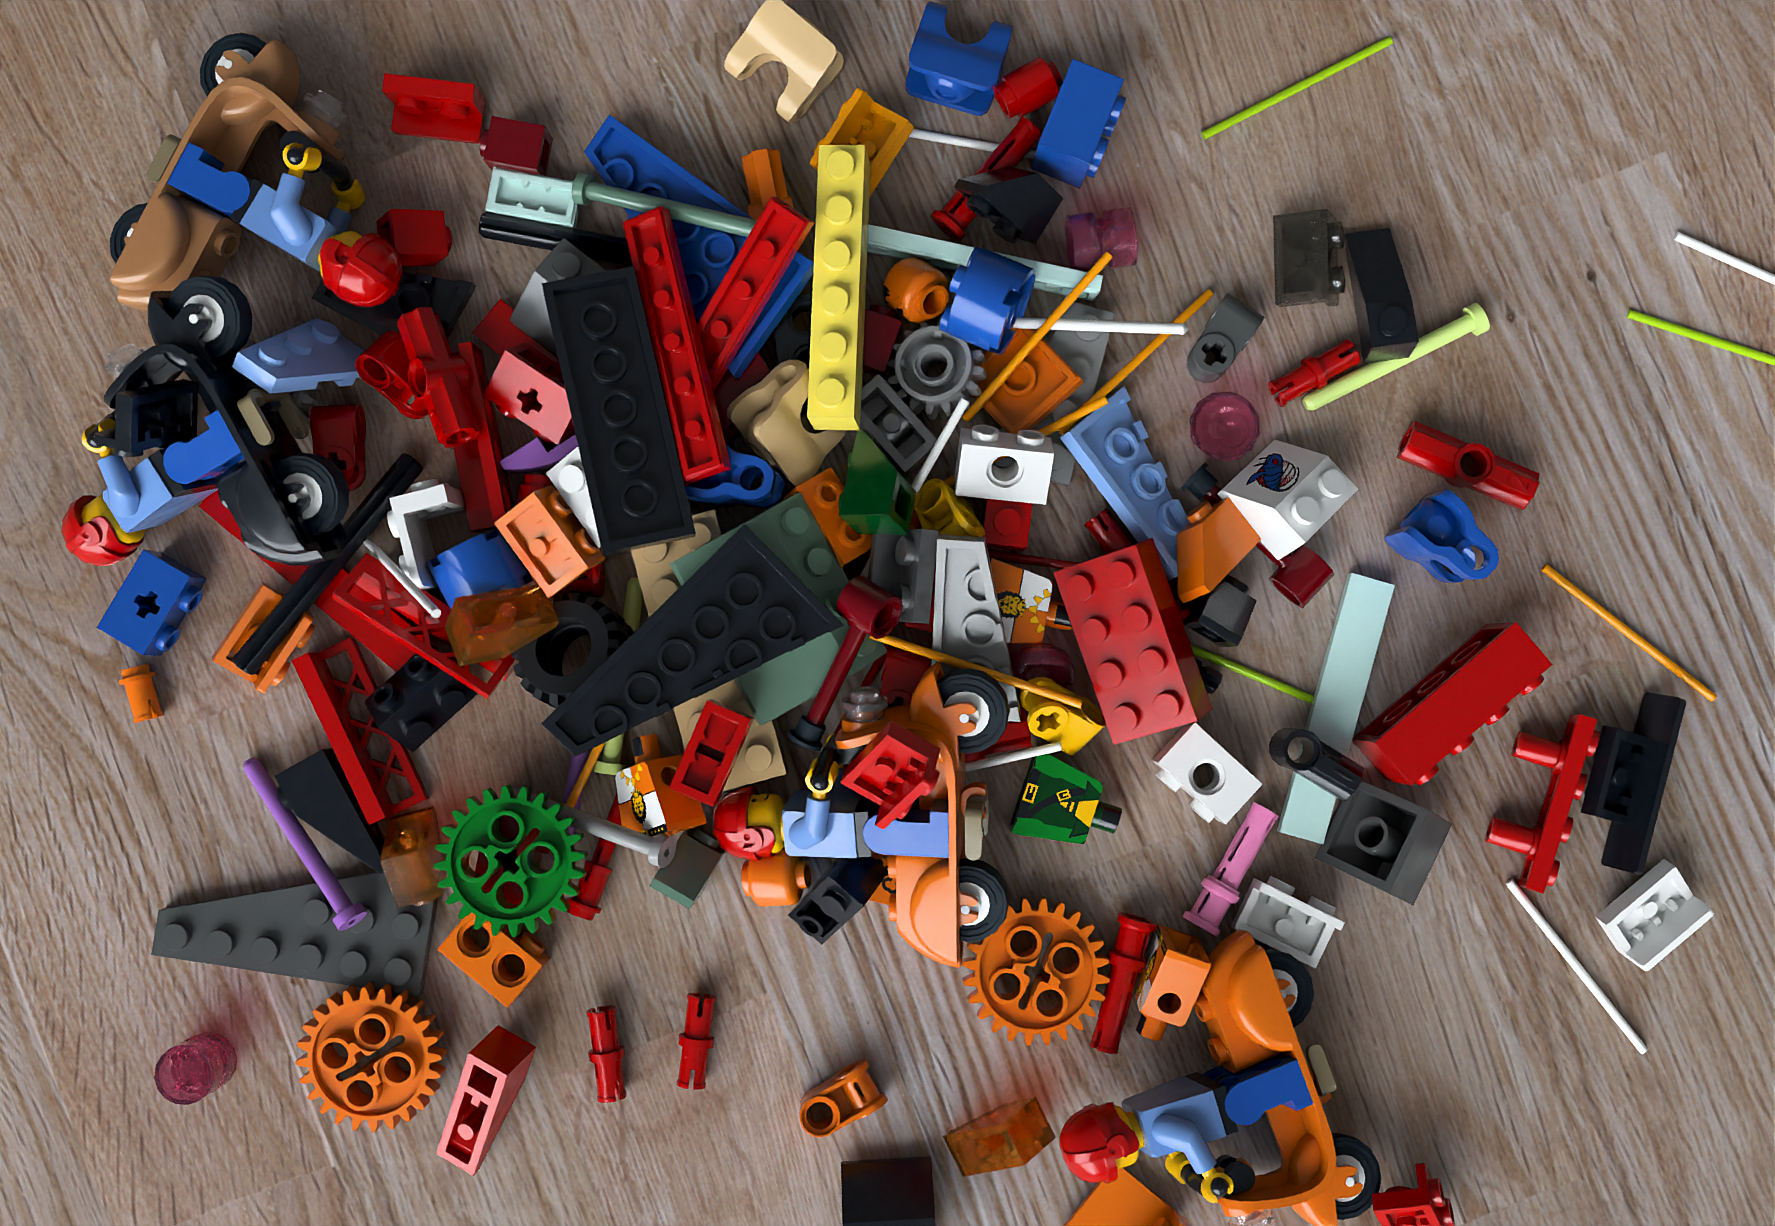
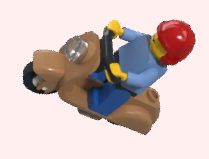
M235 33L226 35L213 43L204 55L200 67V84L207 96L198 108L182 139L170 134L163 140L147 171L148 179L158 184L149 202L138 204L124 212L114 225L110 237V253L115 266L112 270L110 281L113 285L119 287L118 301L132 309L147 312L152 291H173L182 281L199 275L220 277L229 258L236 253L242 234L240 226L320 272L324 286L332 290L343 301L364 307L384 304L391 296H395L399 290L403 276L402 261L398 251L383 236L377 233H368L363 236L357 232L348 231L353 217L349 214L350 209L360 207L365 202V193L357 179L353 181L349 169L341 163L346 155L335 145L340 136L337 128L340 123L345 124L348 116L341 111L344 104L333 96L319 90L316 96L306 93L303 99L306 103L303 111L293 109L292 107L300 88V67L294 52L280 40L274 39L266 44L257 36ZM278 123L288 131L280 139L279 147L283 154L284 163L289 167L288 174L282 173L276 191L255 178L251 181L240 172L263 130L271 128ZM304 171L308 173L322 171L333 179L331 188L339 201L336 208H330L326 220L299 205L306 183L302 180Z

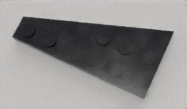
M744 524L541 724L576 757L649 719L656 718L670 711L672 708L692 698L699 697L786 652H791L827 632L834 631L844 626V624Z

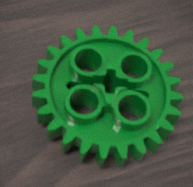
M511 784L502 786L500 798H498L496 792L489 788L483 790L484 804L475 796L466 799L470 813L462 809L453 810L452 815L458 822L457 826L448 824L442 826V832L451 839L449 842L435 845L436 850L447 855L445 860L434 864V868L447 871L448 877L441 880L437 886L438 888L452 887L454 892L445 903L450 905L460 901L463 904L458 915L460 920L471 913L475 914L474 929L476 930L484 926L487 921H490L493 936L500 934L505 924H508L512 937L520 934L522 923H525L527 929L534 933L539 930V916L550 925L556 921L552 907L562 912H566L571 907L564 894L569 896L580 894L581 889L571 881L572 879L586 876L587 871L575 866L576 861L587 857L588 852L575 850L574 843L580 841L585 836L584 833L570 834L568 828L577 819L575 816L563 820L558 816L564 806L562 801L550 808L546 806L548 792H541L533 800L531 799V788L526 785L520 789L518 796L515 797ZM504 815H510L517 820L520 829L516 839H508L500 832V820ZM533 828L539 829V836L516 858L515 863L517 866L504 872L490 892H485L483 890L484 884L506 863L508 858L505 854L519 848ZM538 846H545L553 852L555 860L551 869H542L535 863L534 851ZM473 850L480 851L487 857L489 864L485 874H478L470 867L469 857ZM507 881L516 882L521 886L524 893L521 904H512L505 898L503 890Z

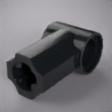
M1283 728L1271 737L1269 753L1273 761L1282 767L1291 769L1341 801H1346L1350 795L1355 793L1363 780L1364 767L1320 741L1313 732L1297 728ZM1298 737L1303 744V751L1301 756L1293 761L1289 757L1288 746L1294 738Z

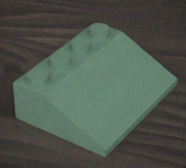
M800 492L772 505L669 564L682 586L729 538L746 524L844 624V626L827 632L807 642L805 645L791 652H786L734 679L759 725H764L817 695L850 627L847 621L837 614L836 610L839 595L849 583V580ZM867 634L846 678L886 654L888 651L884 644L870 639V635Z

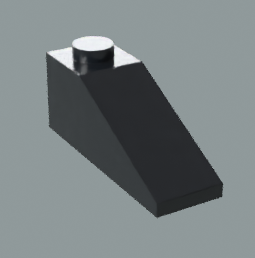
M1390 228L1345 234L1344 243L1363 363L1409 358L1419 342L1412 297Z
M333 748L322 749L275 775L279 787H277L279 799L288 810H293L298 818L379 874L400 865L378 823L368 824Z

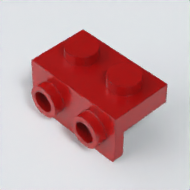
M891 721L844 769L840 783L880 805L875 826L884 830L896 818L903 819L912 807L913 802L921 794L927 796L933 790L940 774L935 769L940 748Z

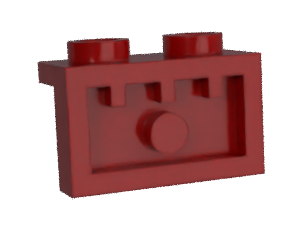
M384 73L382 92L394 104L391 129L395 134L472 144L480 143L486 100L475 84Z
M1426 1163L1415 1164L1418 1188L1411 1189L1404 1186H1395L1388 1188L1385 1192L1372 1194L1373 1212L1381 1226H1455L1451 1201L1449 1198L1444 1197L1440 1178H1432Z

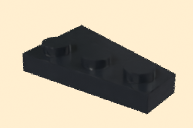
M403 272L399 290L395 296H391L384 304L364 307L347 303L338 298L332 290L324 286L322 278L312 299L379 335L384 334L386 331L400 333L397 321L402 314L409 313L420 307H432L433 312L439 315L448 340L476 285L468 281H453L435 278L432 275Z

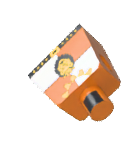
M990 557L1007 644H1041L1045 626L1071 630L1072 625L1064 602L1050 600L1053 586L1052 580Z
M649 734L631 739L630 742L636 765L617 772L615 777L621 825L655 838L660 833L672 836L707 824L700 801L669 788L683 755L662 758L657 734Z
M1157 923L1156 931H1154L1145 957L1148 960L1147 966L1143 969V972H1140L1134 995L1139 1011L1142 1013L1136 1031L1148 1039L1161 1041L1168 1023L1178 1027H1183L1186 1024L1210 970L1211 963L1200 938Z

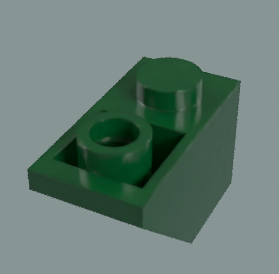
M857 431L854 447L848 455L849 470L845 488L839 496V516L858 534L908 535L917 492L867 432Z

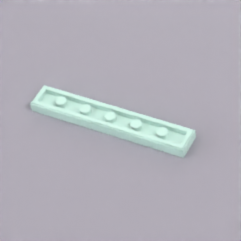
M868 224L867 252L901 260L908 257H916L925 260L934 267L956 271L959 265L967 266L969 257L975 248ZM997 253L1035 270L1032 273L1035 274L1033 289L1067 296L1087 274L1084 271ZM1097 275L1078 298L1088 301L1095 300L1100 292L1103 276Z
M1354 573L1347 574L1316 686L1314 700L1311 704L1305 730L1313 732L1320 741L1348 757L1395 587L1393 584ZM1302 742L1300 744L1297 759L1301 756L1303 751ZM1293 771L1277 831L1324 844L1336 797Z

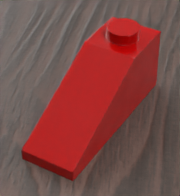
M497 1025L468 1053L436 1151L437 1155L472 1176L478 1172L525 1081L536 1046Z

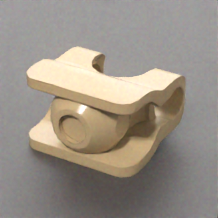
M766 0L750 21L745 32L728 53L724 67L737 80L742 81L751 77L764 63L776 61L785 64L788 70V84L778 99L776 111L787 122L793 124L805 116L821 94L839 76L844 68L845 60L835 45L807 18L797 14L782 0Z
M787 360L776 366L761 382L740 394L728 407L727 417L758 458L765 460L772 468L778 466L788 481L798 486L809 480L818 471L825 456L842 440L846 430H814L807 418V413L800 417L802 406L808 398L809 368L800 360Z

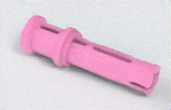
M1255 802L1252 803L1244 822L1234 836L1222 861L1212 876L1204 877L1201 882L1204 887L1191 911L1184 912L1183 918L1212 935L1219 936L1221 931L1218 926L1230 905L1237 904L1239 900L1238 895L1240 894L1237 889L1264 843L1267 834L1275 821H1277L1278 815Z

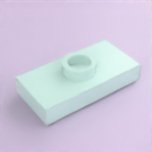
M493 167L485 211L576 229L581 204L575 203L572 199V185L574 181Z

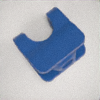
M929 1L926 4L909 53L910 68L905 81V90L913 97L972 115L982 116L990 109L994 96L993 87L997 85L1013 26L994 21L991 23L985 38L979 42L972 44L960 43L954 40L945 28L947 6Z
M727 444L726 447L732 469L693 483L688 482L689 486L685 485L689 499L701 504L723 508L743 504L767 509L782 501L786 491V482L783 476L765 460L738 453ZM764 476L761 487L752 490V483L755 478Z
M1449 489L1425 495L1403 517L1400 522V529L1390 531L1384 537L1386 543L1396 553L1405 559L1420 563L1434 578L1443 583H1458L1465 579L1477 580L1486 578L1497 567L1499 561L1498 549L1494 543L1476 526L1468 506ZM1470 546L1479 548L1483 553L1484 561L1477 570H1474L1476 559L1475 553ZM1443 565L1448 567L1454 574L1447 572Z

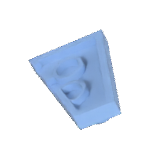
M315 318L238 351L232 367L270 394L316 389L318 382L333 380L339 387L353 385L356 378H361L356 371L355 361L365 350L343 336L333 324Z

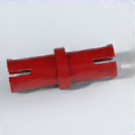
M1346 338L1315 358L1311 355L1301 360L1299 367L1275 380L1269 381L1268 389L1271 395L1288 387V389L1278 394V397L1274 399L1280 407H1284L1288 402L1313 388L1316 390L1325 387L1328 384L1327 380L1352 366L1360 364L1361 360L1357 350L1340 358L1349 353V349L1353 348L1354 344Z
M700 993L687 994L685 1030L679 1034L678 1044L682 1046V1055L676 1082L677 1086L685 1089L689 1088L691 1070L695 1071L693 1090L706 1087L708 1050L714 1047V1036L710 1034L714 1004L716 1002V996L704 993L702 1012H698Z
M605 1005L598 1006V1012H596L595 1008L586 1011L592 1049L588 1051L589 1062L594 1063L598 1092L597 1101L611 1103L616 1102L615 1095H618L619 1100L627 1097L621 1061L625 1057V1049L623 1045L619 1044L615 1014L616 1007Z

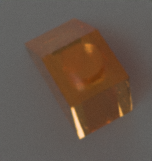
M531 585L456 597L445 625V630L458 665L464 666L503 659L557 627L559 620L550 598L546 596L539 585Z
M434 806L393 816L389 819L380 863L398 908L411 904L416 906L426 905L437 897L443 896L444 888H438L437 884L446 878L447 871L434 868V864L444 860V854L435 849V845L441 843V837Z
M1035 1096L1004 1103L947 1132L943 1138L962 1176L966 1177L1024 1166L1052 1142L1056 1136Z

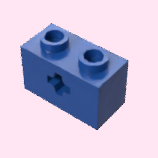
M143 549L96 628L142 655L161 656L163 652L169 651L177 642L180 636V629L178 627L186 613H191L199 605L203 597V590L201 588L207 579L162 552ZM155 598H156L155 603H156L158 606H160V610H159L158 613H156V612H157V607H156L154 604H152V603H153V600H154Z

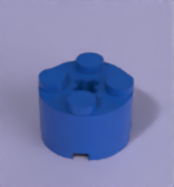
M975 247L969 257L967 266L959 265L953 276L950 291L956 293L953 304H949L944 311L939 330L987 351L1002 355L1016 331L1011 330L1018 317L1023 318L1034 287L1035 274L1032 273L1035 270L985 248Z
M497 527L485 535L481 533L437 555V558L426 562L450 610L456 609L459 617L492 602L493 598L490 592L496 589L501 597L533 581L529 574L530 572Z

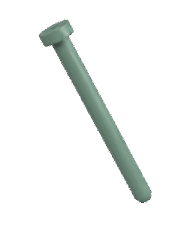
M578 173L572 185L573 201L585 206H589L594 200L644 213L663 206L669 209L671 219L748 237L757 220L597 183L596 177L589 173Z

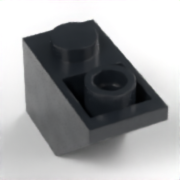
M1010 166L958 179L954 186L968 199L965 203L966 207L978 216L992 221L995 224L992 230L999 237L1010 243H1015L1019 239L1036 244L1064 199L1038 173Z
M872 856L837 858L795 905L788 916L800 926L803 932L812 936L822 945L865 906L888 874V870Z

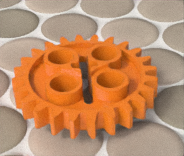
M1023 896L1021 897L1020 910L1014 911L1009 904L1006 919L995 933L980 942L971 941L966 943L967 948L975 953V957L964 958L962 965L974 970V973L963 977V984L965 986L977 987L976 990L967 996L969 1004L983 1002V1005L977 1011V1017L981 1020L992 1015L993 1019L990 1028L993 1033L1000 1030L1004 1025L1007 1026L1006 1036L1010 1042L1014 1040L1018 1032L1023 1033L1026 1046L1031 1045L1035 1034H1040L1044 1044L1048 1046L1051 1040V1032L1057 1031L1064 1041L1068 1040L1066 1026L1072 1024L1076 1029L1082 1031L1084 1028L1079 1016L1084 1013L1095 1018L1097 1015L1089 1004L1091 999L1104 1001L1106 998L1096 988V984L1108 983L1110 978L1106 974L1099 972L1097 968L1107 965L1109 959L1107 956L1095 955L1094 953L1104 945V942L1101 938H1087L1095 928L1091 922L1084 923L1079 927L1077 926L1081 916L1077 909L1064 916L1065 904L1063 901L1059 900L1053 909L1049 910L1046 898L1040 896L1036 908H1031L1027 898ZM1027 930L1034 934L1035 939L1032 947L1023 952L1012 949L1010 946L1012 936L1018 931ZM1046 933H1051L1052 940L1041 959V965L1046 973L1044 976L1037 974L1034 977L1028 1002L1024 1008H1020L1018 1006L1019 1000L1025 993L1030 981L1025 967L1027 965L1031 967L1036 965L1043 938ZM1062 947H1071L1076 951L1074 963L1067 968H1059L1053 964L1055 952ZM1012 973L1017 976L1018 985L1015 990L1007 994L996 991L994 982L999 975ZM1049 989L1057 991L1060 994V1000L1056 1007L1051 1010H1043L1037 1007L1036 1001L1040 993Z
M372 982L365 984L361 988L360 993L354 985H350L343 991V997L335 992L326 999L327 1005L321 1004L312 1012L316 1019H310L303 1025L302 1029L309 1035L300 1039L296 1046L308 1053L303 1054L295 1063L301 1067H308L309 1071L299 1079V1082L303 1084L313 1083L315 1088L307 1096L308 1100L322 1097L324 1103L319 1112L324 1114L331 1108L337 1111L335 1124L338 1125L348 1116L352 1118L353 1131H357L365 1120L368 1121L371 1133L379 1129L383 1120L390 1130L394 1129L400 1122V1117L406 1122L411 1121L417 1114L416 1109L422 1111L429 1104L430 1099L428 1095L433 1096L441 1085L435 1079L440 1078L446 1072V1067L436 1062L447 1054V1049L436 1047L435 1043L444 1035V1032L439 1030L430 1031L428 1026L436 1018L435 1014L422 1018L419 1012L424 1002L420 1000L412 1006L406 1003L408 990L405 989L395 998L392 997V987L389 983L382 987L378 994H376ZM370 1018L380 1020L385 1026L386 1034L377 1033L370 1024ZM398 1035L404 1036L405 1041L388 1049L379 1059H372L345 1079L339 1077L340 1072L354 1066L364 1055H371ZM333 1042L342 1044L348 1052V1057L338 1055L333 1047ZM395 1056L405 1058L411 1066V1071L400 1069L395 1062ZM358 1080L368 1082L373 1089V1095L364 1093L358 1085Z

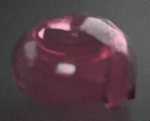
M1233 392L1211 393L1196 404L1189 418L1190 437L1193 444L1210 458L1221 462L1239 460L1251 452L1261 435L1259 413L1246 398Z
M1049 643L1028 644L1010 657L1013 676L1029 681L1036 677H1047L1064 688L1067 687L1068 683L1069 685H1074L1075 666L1073 659L1064 649ZM1016 687L1017 695H1019L1020 688Z

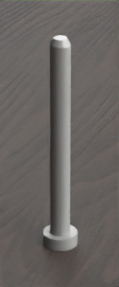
M512 786L514 795L517 797L521 788ZM531 793V799L534 800L538 795ZM548 799L546 806L550 808L559 802ZM567 805L563 806L562 811L558 815L562 820L575 816L577 819L570 827L648 855L649 863L660 868L667 867L676 852V839L664 833H660L654 838Z

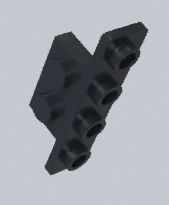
M1646 692L1643 695L1634 733L1616 727L1602 726L1588 785L1585 790L1581 813L1611 821L1601 863L1604 866L1641 875L1644 872L1686 707L1685 699Z

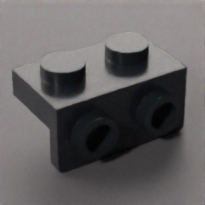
M431 643V647L441 653L438 647ZM415 654L384 684L375 689L365 700V705L380 730L414 752L478 693L420 655Z

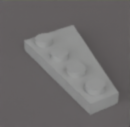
M1073 302L1063 319L1113 321L1115 313ZM1055 331L1049 345L1082 378L1084 383L1033 429L1034 431H1038L1074 412L1093 396L1110 332ZM1057 430L1046 436L1051 438L1054 450L1050 482L1068 487L1076 459L1060 439L1062 435ZM1008 456L993 465L998 468H1007L1015 462V459Z
M939 534L936 552L932 650L1013 676L986 538ZM932 659V665H933V664H935L937 661ZM940 662L944 675L954 670H960V668ZM999 682L1008 698L1010 708L1008 721L1021 722L1022 715L1016 687Z

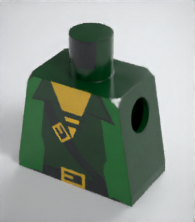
M1044 754L1031 758L1008 829L1011 833L1017 835L1084 844L1090 826L1114 834L1121 818L1122 808L1099 801L1104 783L1049 754Z

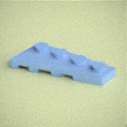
M1123 386L1107 398L1108 404L1086 415L1062 435L1060 439L1137 542L1153 538L1167 580L1169 581L1178 577L1177 534L1189 521L1186 518V513L1180 501L1172 499L1166 487L1165 479L1168 476L1161 461L1154 462L1144 441L1149 436L1141 420L1135 422L1127 406V402L1131 401L1125 386Z

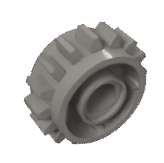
M939 319L937 326H928L924 321L921 322V327L917 331H905L906 339L902 344L894 345L893 349L897 353L895 360H890L887 365L891 372L896 373V375L888 379L893 390H899L897 395L905 404L910 402L909 408L916 416L922 410H925L930 420H935L938 413H945L950 419L961 398L969 400L972 395H981L982 392L977 386L978 380L987 379L984 368L977 366L986 361L982 350H975L977 346L939 330L941 319ZM938 362L947 363V368L941 376L936 378L927 377L928 370L933 364Z

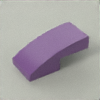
M576 436L570 437L552 450H550L545 441L537 437L501 460L500 464L504 470L513 474L550 470L578 447Z

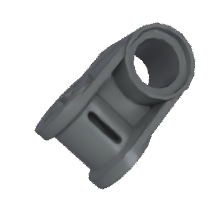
M1227 293L1205 325L1206 329L1189 353L1187 369L1190 375L1202 383H1211L1218 380L1231 366L1239 352L1243 351L1265 317ZM1209 351L1216 355L1211 366L1204 362Z

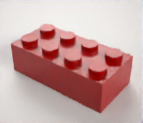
M1153 538L1053 572L1113 745L1196 722L1213 710Z
M1517 622L1485 624L1356 734L1352 741L1385 780L1410 786L1414 783L1421 785L1430 780L1439 771L1440 768L1437 763L1449 753L1456 755L1465 750L1474 741L1475 738L1472 733L1484 723L1491 725L1501 719L1510 709L1507 703L1519 693L1522 696L1536 689L1545 679L1541 674L1553 664Z

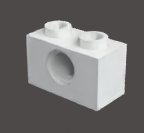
M975 425L972 429L961 428L954 474L955 495L1046 505L1054 459L1051 438L1045 437L1043 433L1034 430H1020L1017 434L999 432L997 428L989 425ZM1001 456H1010L1015 459V462L1007 468H998L992 464L995 459Z
M1195 722L1183 725L1152 759L1161 768L1155 775L1175 793L1180 787L1193 798L1189 806L1208 823L1215 818L1217 821L1227 824L1262 785L1258 779ZM1208 763L1214 772L1213 780L1208 786L1199 788L1193 780L1194 770L1198 765Z

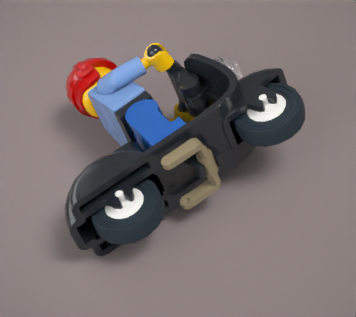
M199 275L182 281L173 291H152L147 313L148 327L155 346L149 349H137L135 344H127L115 349L108 355L111 361L104 368L108 375H114L115 381L106 391L104 402L110 408L115 409L117 392L175 381L184 371L191 381L198 383V393L210 415L204 418L210 429L192 440L176 442L167 449H159L130 471H128L123 457L113 454V448L94 443V433L115 428V410L105 416L97 425L92 424L85 429L82 434V443L88 450L100 454L101 459L97 460V463L106 482L107 489L98 497L83 495L70 504L66 515L63 517L61 530L69 552L82 562L95 566L115 564L126 559L137 550V547L143 543L146 529L160 526L218 490L220 501L231 512L241 530L244 544L258 556L272 562L291 566L313 565L340 557L342 555L340 543L347 540V535L341 521L349 507V487L344 474L334 462L324 456L302 453L295 439L306 438L309 429L288 392L270 394L232 367L238 351H241L240 349L246 345L252 331V311L246 296L238 286L222 277Z

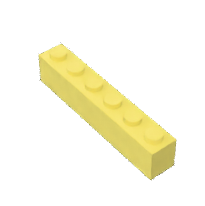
M819 145L807 418L814 430L860 431L871 171L865 145Z

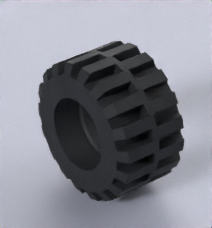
M563 593L554 595L552 604L543 600L536 605L539 611L535 615L528 612L523 619L527 622L524 630L517 629L514 637L520 641L518 647H512V657L519 661L518 664L513 666L515 675L523 679L520 684L527 692L533 694V697L554 708H557L634 633L632 627L625 623V619L597 599L591 596L587 598L581 593H571L570 598ZM590 634L591 650L588 659L576 672L564 676L562 672V659L567 647L578 637Z

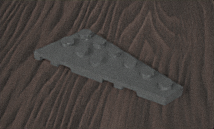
M436 861L422 865L395 868L381 874L375 872L337 878L352 903H361L367 911V915L360 922L343 931H339L333 923V918L337 914L316 882L158 910L151 955L348 986L354 985L361 988L368 982H372L375 990H380L389 983L394 993L401 994L406 989L409 991L408 995L420 996L424 991L440 891L437 884L441 881L443 870L434 868V864L440 862Z

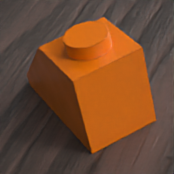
M1229 497L1213 505L1208 500L1199 504L1187 514L1186 518L1189 523L1177 534L1178 597L1183 603L1211 592L1261 540Z

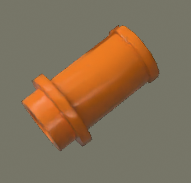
M149 664L121 670L122 679L118 683L125 686L134 718L133 722L138 723L164 716L152 678L157 676L156 671L151 672Z

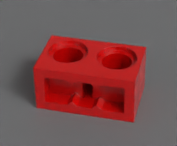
M713 699L707 700L669 788L713 807L716 805L755 717Z

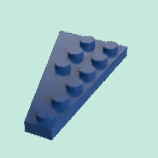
M610 114L584 151L606 185L753 219ZM624 208L628 214V219L644 213ZM672 219L694 314L699 321L747 237ZM797 251L729 365L728 369L734 377L738 379L741 377L813 276L814 263Z

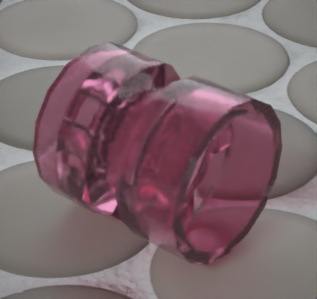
M1130 207L1104 210L1099 218L1092 212L1066 215V247L1071 269L1088 272L1106 251L1113 257L1107 263L1111 269L1136 265L1138 258L1137 232L1133 212Z
M203 1032L194 1035L184 1042L173 1046L161 1055L155 1066L154 1079L157 1090L165 1099L174 1104L189 1105L202 1100L231 1080L237 1065V1055L234 1046L227 1038L213 1032Z

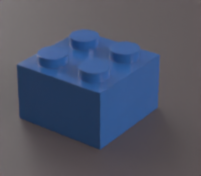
M1072 59L1039 140L1031 169L1079 189L1085 175L1094 178L1109 143V139L1101 137V135L1111 137L1126 97L1118 94L1124 79Z

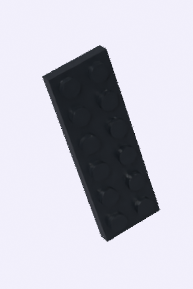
M634 266L542 283V290L602 555L607 556L695 537L694 523Z

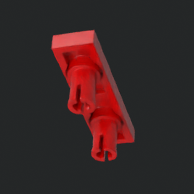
M1581 714L1570 715L1563 739L1559 743L1519 731L1515 738L1511 756L1548 767L1552 773L1537 823L1533 828L1492 817L1486 831L1485 842L1524 854L1525 862L1518 886L1544 894L1546 885L1552 887L1556 881L1560 868V861L1555 860L1559 843H1566L1570 836L1573 818L1568 816L1573 799L1579 800L1582 796L1587 775L1581 773L1586 756L1592 757L1594 755L1600 738V732L1594 730L1597 723L1595 718Z

